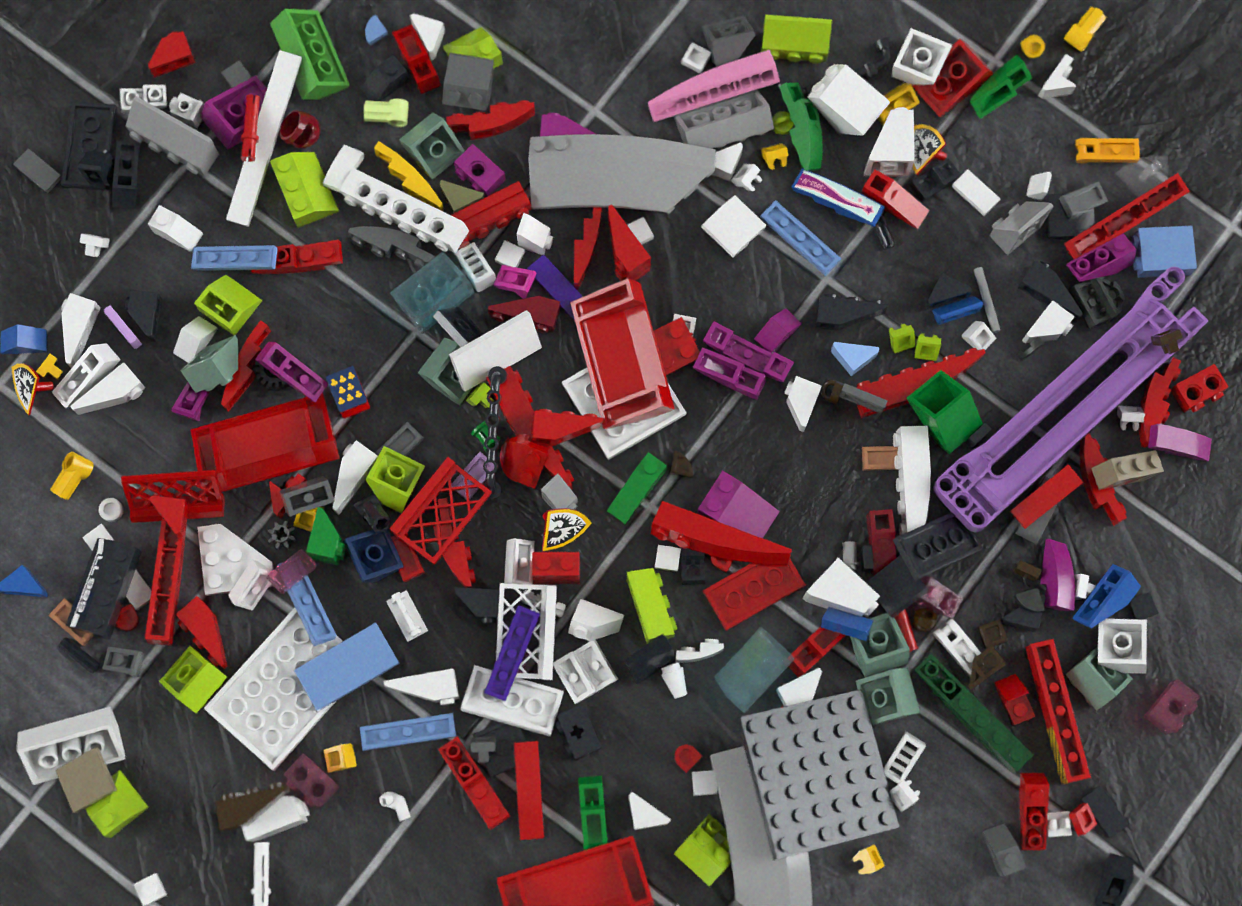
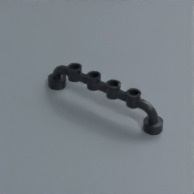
M885 37L874 43L877 53L882 52L880 60L869 62L860 68L852 70L860 77L866 75L867 79L878 76V70L887 66L891 58L890 48L893 47V43L890 37ZM784 75L779 77L780 82L775 83L774 86L779 91L781 85L792 83L790 76ZM815 84L801 89L805 99H808L807 97L812 92Z
M500 366L491 368L488 373L491 387L490 392L487 394V401L490 403L489 415H487L485 421L489 427L488 438L484 442V446L487 449V461L483 464V469L486 472V483L484 486L492 491L488 499L499 497L502 491L500 484L495 481V472L498 470L496 450L500 445L497 439V431L501 423L498 412L502 395L499 392L500 385L507 380V372ZM496 393L498 400L492 402L491 395ZM493 416L497 418L495 425H491L489 422ZM491 439L496 442L494 448L488 446V442ZM490 462L495 466L493 471L487 469V465Z

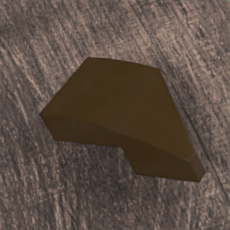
M993 645L973 659L969 683L971 690L1006 665Z

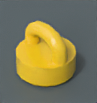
M1038 35L1028 36L1021 42L1022 50L1029 58L1039 57L1044 52L1045 43Z

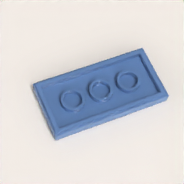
M374 623L294 671L315 709L320 711L400 663L377 623Z

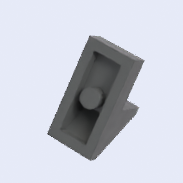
M108 647L102 669L139 677L144 654L136 650Z

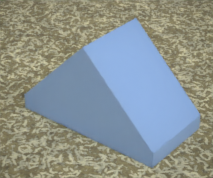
M834 342L831 352L852 376L876 358L879 347Z

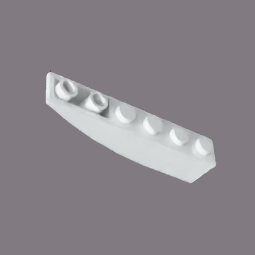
M901 426L893 435L894 447H898V456H895V469L899 470V478L896 479V490L900 492L897 510L898 514H901L902 523L899 524V536L926 523L931 478L928 426Z

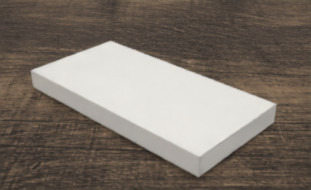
M526 310L450 353L449 356L461 388L466 392L485 381L491 368L495 366L502 368L511 366L542 347L531 314Z
M474 665L460 708L461 711L551 736L564 691L521 678H515L505 702L484 693L492 670Z

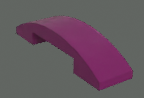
M716 322L712 323L703 340L704 343L724 356L743 363L744 367L780 382H784L794 364L793 361L776 352L772 354L735 335L734 331Z

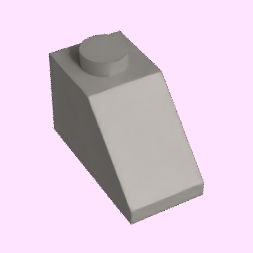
M559 474L554 476L541 489L542 499L552 509L569 508L575 510L577 508V496Z

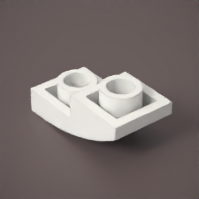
M143 85V89H120L121 113H130L135 96L158 109L167 107L165 85Z
M344 145L328 170L323 186L340 192V188L353 168L357 169L363 161L364 152Z
M705 639V643H700L699 652H696L693 647H681V651H676V662H694L710 658L722 652L724 644H720L717 639Z

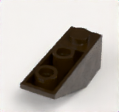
M283 782L268 785L269 789L260 791L259 787L245 790V795L236 796L235 793L222 795L221 800L215 801L220 830L228 831L249 826L291 790L290 786H283Z

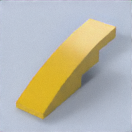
M378 141L374 147L376 156L389 163L390 174L403 181L402 187L404 192L436 209L444 211L442 202L418 171L398 153Z

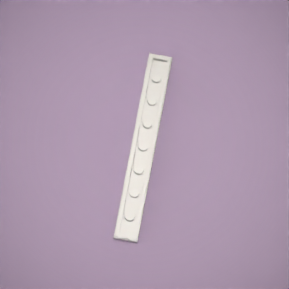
M279 50L258 117L257 135L259 136V142L256 143V159L254 162H248V158H246V162L244 161L226 218L228 221L247 227L250 225L302 60L301 56Z

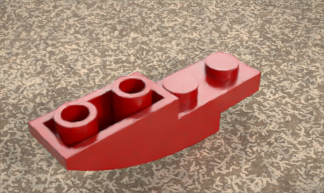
M526 100L518 101L515 104L498 102L495 105H490V114L485 112H476L473 115L465 116L459 113L453 114L451 117H446V123L453 133L469 132L471 140L487 138L507 132L529 120L535 115L534 102Z
M339 240L302 246H295L293 244L277 246L275 269L252 270V273L283 274L324 270L325 266L343 264L342 243Z
M1175 357L1167 363L1162 375L1155 372L1149 378L1140 406L1145 413L1144 422H1139L1140 442L1144 448L1149 444L1151 426L1161 423L1165 424L1170 415V412L1167 411L1170 403L1165 400L1172 390L1169 388L1171 381L1175 382L1181 372V369L1178 368L1181 360Z
M1089 433L1080 441L1079 456L1082 480L1094 510L1103 506L1113 526L1127 518L1125 515L1126 509L1114 496L1115 490L1113 487L1101 490L1098 488L1091 468L1108 461V459L1103 458L1099 451L1100 445L1098 441L1092 438Z
M447 498L438 499L439 505L449 504ZM451 507L439 509L441 521L451 520ZM452 524L440 525L441 537L451 536L454 532ZM436 525L433 526L435 537L438 538ZM454 540L443 554V557L459 582L465 588H472V583H476L474 569L469 570L468 561L472 560L470 546L465 547L464 541L455 542Z
M458 736L438 749L490 830L510 817Z

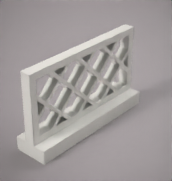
M500 583L496 660L502 647V639L506 636L509 629L503 622V615L510 609L515 613L513 606L522 598L532 607L530 610L540 613V623L534 628L532 633L539 640V646L532 653L528 648L526 649L530 655L520 664L519 668L523 673H517L515 678L552 680L556 585ZM504 588H513L521 596L510 605L504 599ZM519 589H527V590L522 594ZM532 589L542 590L541 600L534 606L525 597ZM504 602L508 606V608L505 611H503ZM540 604H541V612H539V611L536 609ZM504 626L507 629V631L502 635V629ZM540 627V633L538 636L535 633V631ZM537 651H539L538 659L534 656ZM531 657L538 663V674L527 673L522 667Z

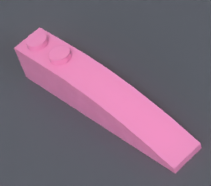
M770 50L721 65L688 79L648 102L653 122L778 83L780 80L775 61Z

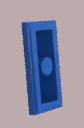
M972 296L933 309V314L937 324L941 325L979 312L983 302Z
M828 607L822 618L821 627L866 641L873 620Z

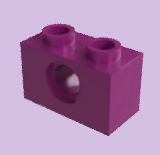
M474 144L454 162L456 175L461 180L470 182L472 184L471 188L484 193L485 197L495 192L506 181L505 173ZM476 170L484 171L481 176L473 175V172Z

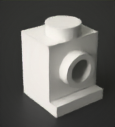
M180 93L178 98L174 97L170 102L169 108L171 109L172 116L187 125L198 128L202 121L200 115L204 103Z

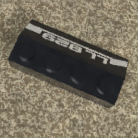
M97 538L65 626L110 640L142 552L136 547L124 543Z

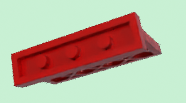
M447 457L390 527V531L435 565L489 498L492 491ZM456 472L464 477L465 486L452 487L451 478ZM467 480L470 481V482H471L472 484H474V485H468ZM479 488L484 492V495L480 500L470 501L468 489ZM466 489L467 502L453 503L452 491ZM449 492L451 504L437 505L436 497L439 493ZM467 505L468 515L465 518L455 519L454 507ZM451 507L452 520L439 521L438 509ZM435 509L436 522L423 523L422 514L427 510ZM453 523L454 532L452 535L441 537L440 525ZM437 525L438 538L424 539L423 527ZM412 528H420L422 540L411 541L405 535ZM438 541L439 551L432 557L426 552L425 543Z
M215 470L121 476V484L130 509L131 523L162 521L161 515L149 500L151 495L144 492L146 489L155 492L152 496L162 495L169 498L185 499L188 504L187 519L224 517L225 497L224 493H221ZM211 479V482L205 484L199 480ZM182 480H183V481H186V482H188V483L183 486V485L177 483V481H182ZM154 482H161V483H163L164 485H163L162 487H158V486L154 485L153 483H154ZM129 484H138L140 487L136 489ZM192 486H196L201 490L199 492H195L190 488ZM171 487L178 490V492L173 494L167 491V489ZM208 492V493H211V494H213V495L206 496V493Z

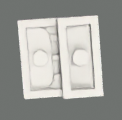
M734 195L701 228L734 257L765 229L766 224Z
M596 640L586 643L553 663L556 672L575 704L618 680Z

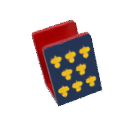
M354 366L326 376L343 419L370 409Z

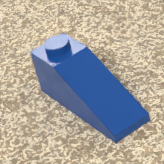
M1112 564L1074 615L1073 620L1093 628L1127 606L1141 588V585L1130 571Z

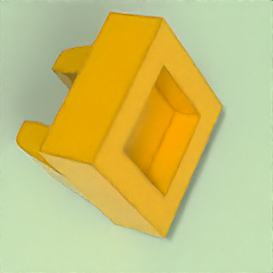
M778 144L761 149L762 157L771 170L774 169L773 163L775 159L780 160L782 167L786 166L788 151L785 145Z
M49 354L36 373L42 378L50 374L58 379L63 371L54 365L58 359Z
M875 844L861 850L853 857L854 862L862 860L864 868L858 871L860 874H870L885 866Z

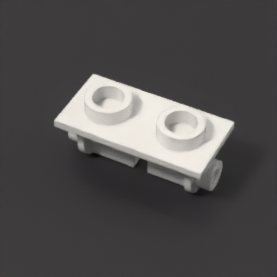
M407 590L402 593L397 592L393 594L392 598L386 601L407 642L428 631Z

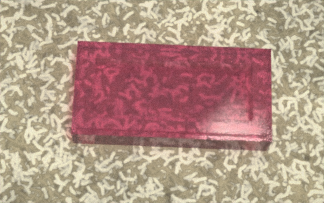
M301 549L267 575V579L283 594L315 570L317 564Z

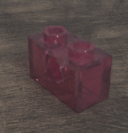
M1175 679L1170 682L1143 717L1165 735L1172 732L1176 733L1183 726L1184 722L1182 719L1185 715H1191L1197 708L1198 704L1196 701L1200 696L1179 679ZM1171 702L1177 705V714L1170 712L1169 704Z

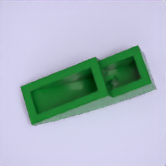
M1018 55L995 71L970 100L979 119L1016 96L1015 89L1032 79L1024 61Z
M602 775L578 777L584 851L607 844Z

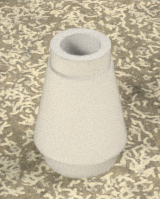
M679 662L661 668L663 673L661 676L673 694L674 699L687 695L683 667H680Z

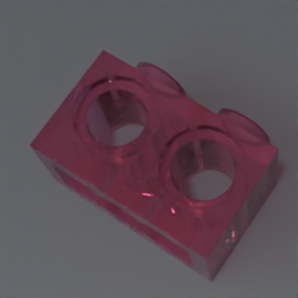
M302 754L283 774L287 778L285 783L295 792L298 789L303 792L305 796L302 799L312 808L315 805L321 808L340 787L305 754ZM305 768L308 773L306 779L298 781L296 778L297 771ZM317 784H323L325 788L324 794L320 797H316L313 794V789Z

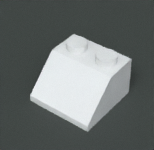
M911 28L893 65L892 77L911 85L934 84L952 45Z
M1105 619L1099 623L1098 664L1121 673L1146 674L1147 620Z

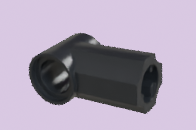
M373 492L354 504L364 521H367L375 532L383 533L389 529L391 519L383 510L384 507Z

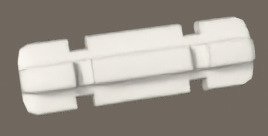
M531 591L525 595L533 606L541 600V595L537 594L536 596ZM523 598L521 599L522 603L529 605ZM560 602L556 604L555 616L562 617L566 610L565 604Z

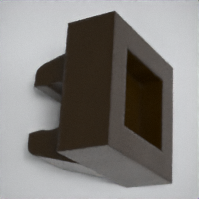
M1169 329L1151 336L1153 345L1161 346L1165 354L1179 351L1177 340L1183 338L1180 329Z

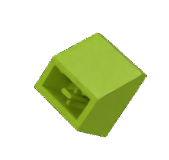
M224 275L208 285L194 304L204 315L232 335H236L262 300L229 276Z
M710 814L674 853L708 886L731 863L727 830Z

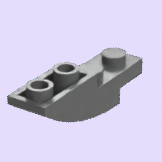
M374 226L354 227L348 230L353 244L361 248L363 246L370 248V251L378 257L382 258L384 255L390 258L393 251H395L394 254L404 260L409 258L415 261L414 264L424 270L426 268L433 270L437 264L434 255L420 249L422 246L420 239L408 233Z

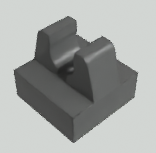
M495 736L472 737L471 752H478L479 762H489V751H495L496 748Z

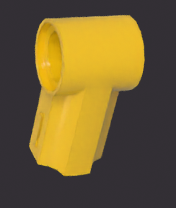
M1090 7L1078 24L1075 23L1064 40L1082 52L1093 38V34L1106 19L1103 12L1098 8Z
M70 452L66 455L62 463L63 470L50 488L53 493L65 500H69L80 481L88 478L93 470V462L75 452Z

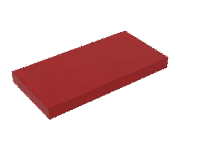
M790 559L788 564L752 562L704 589L702 592L724 630L727 631L805 587L806 584Z

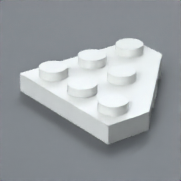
M215 524L197 527L206 596L230 593L252 560L258 561L274 571L273 563L223 525ZM275 578L269 585V587L276 586Z

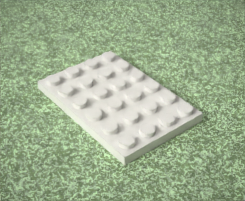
M294 608L204 709L275 771L335 703L333 702L317 711L294 670L343 641L336 635L334 640L313 646L296 608Z

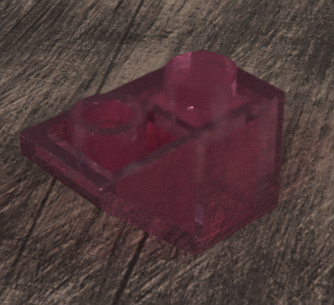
M925 576L921 578L929 591L915 602L950 619H954L963 598L932 577Z

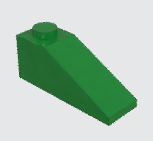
M648 452L618 493L607 512L623 524H626L664 475L667 465Z

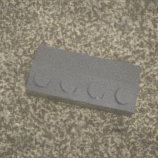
M757 89L674 115L683 143L710 149L722 148L728 143L744 141L747 137L763 135L769 130L774 129L770 106Z
M134 97L126 123L130 137L140 143L143 140L149 144L148 147L157 153L162 151L167 154L169 160L176 164L179 162L186 165L185 168L196 175L200 173L205 176L219 156L212 139L141 98Z

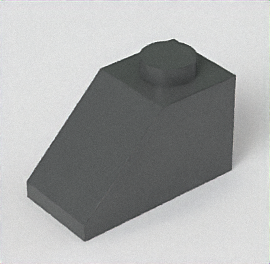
M1005 823L982 831L999 877L1026 868L1019 847Z

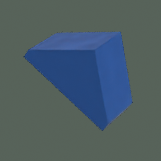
M17 324L1 331V354L47 352L46 329Z
M21 565L0 582L1 594L48 597V592L24 565Z

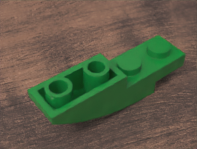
M785 83L780 86V90L782 92V99L790 112V119L795 125V128L789 131L792 144L797 150L800 164L804 170L818 171L821 169L823 143L817 108L809 99L804 98L799 83Z

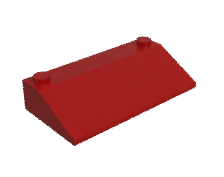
M627 278L570 302L600 417L603 418V428L610 429L657 417L675 410L641 283Z
M323 392L316 402L308 397L191 429L197 471L215 470L221 492L340 459ZM201 479L200 481L208 484L211 482V479ZM208 492L206 493V496L213 495V494L208 493Z
M633 836L496 878L504 906H655Z

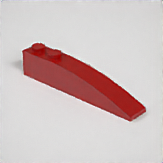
M1177 173L1064 243V246L1072 259L1075 260L1125 233L1190 191Z
M662 501L652 522L651 534L656 538L676 543L681 548H689L716 557L762 564H788L792 553L790 548Z
M187 516L184 534L181 539H178L163 518L161 521L145 640L148 644L172 646L183 567Z

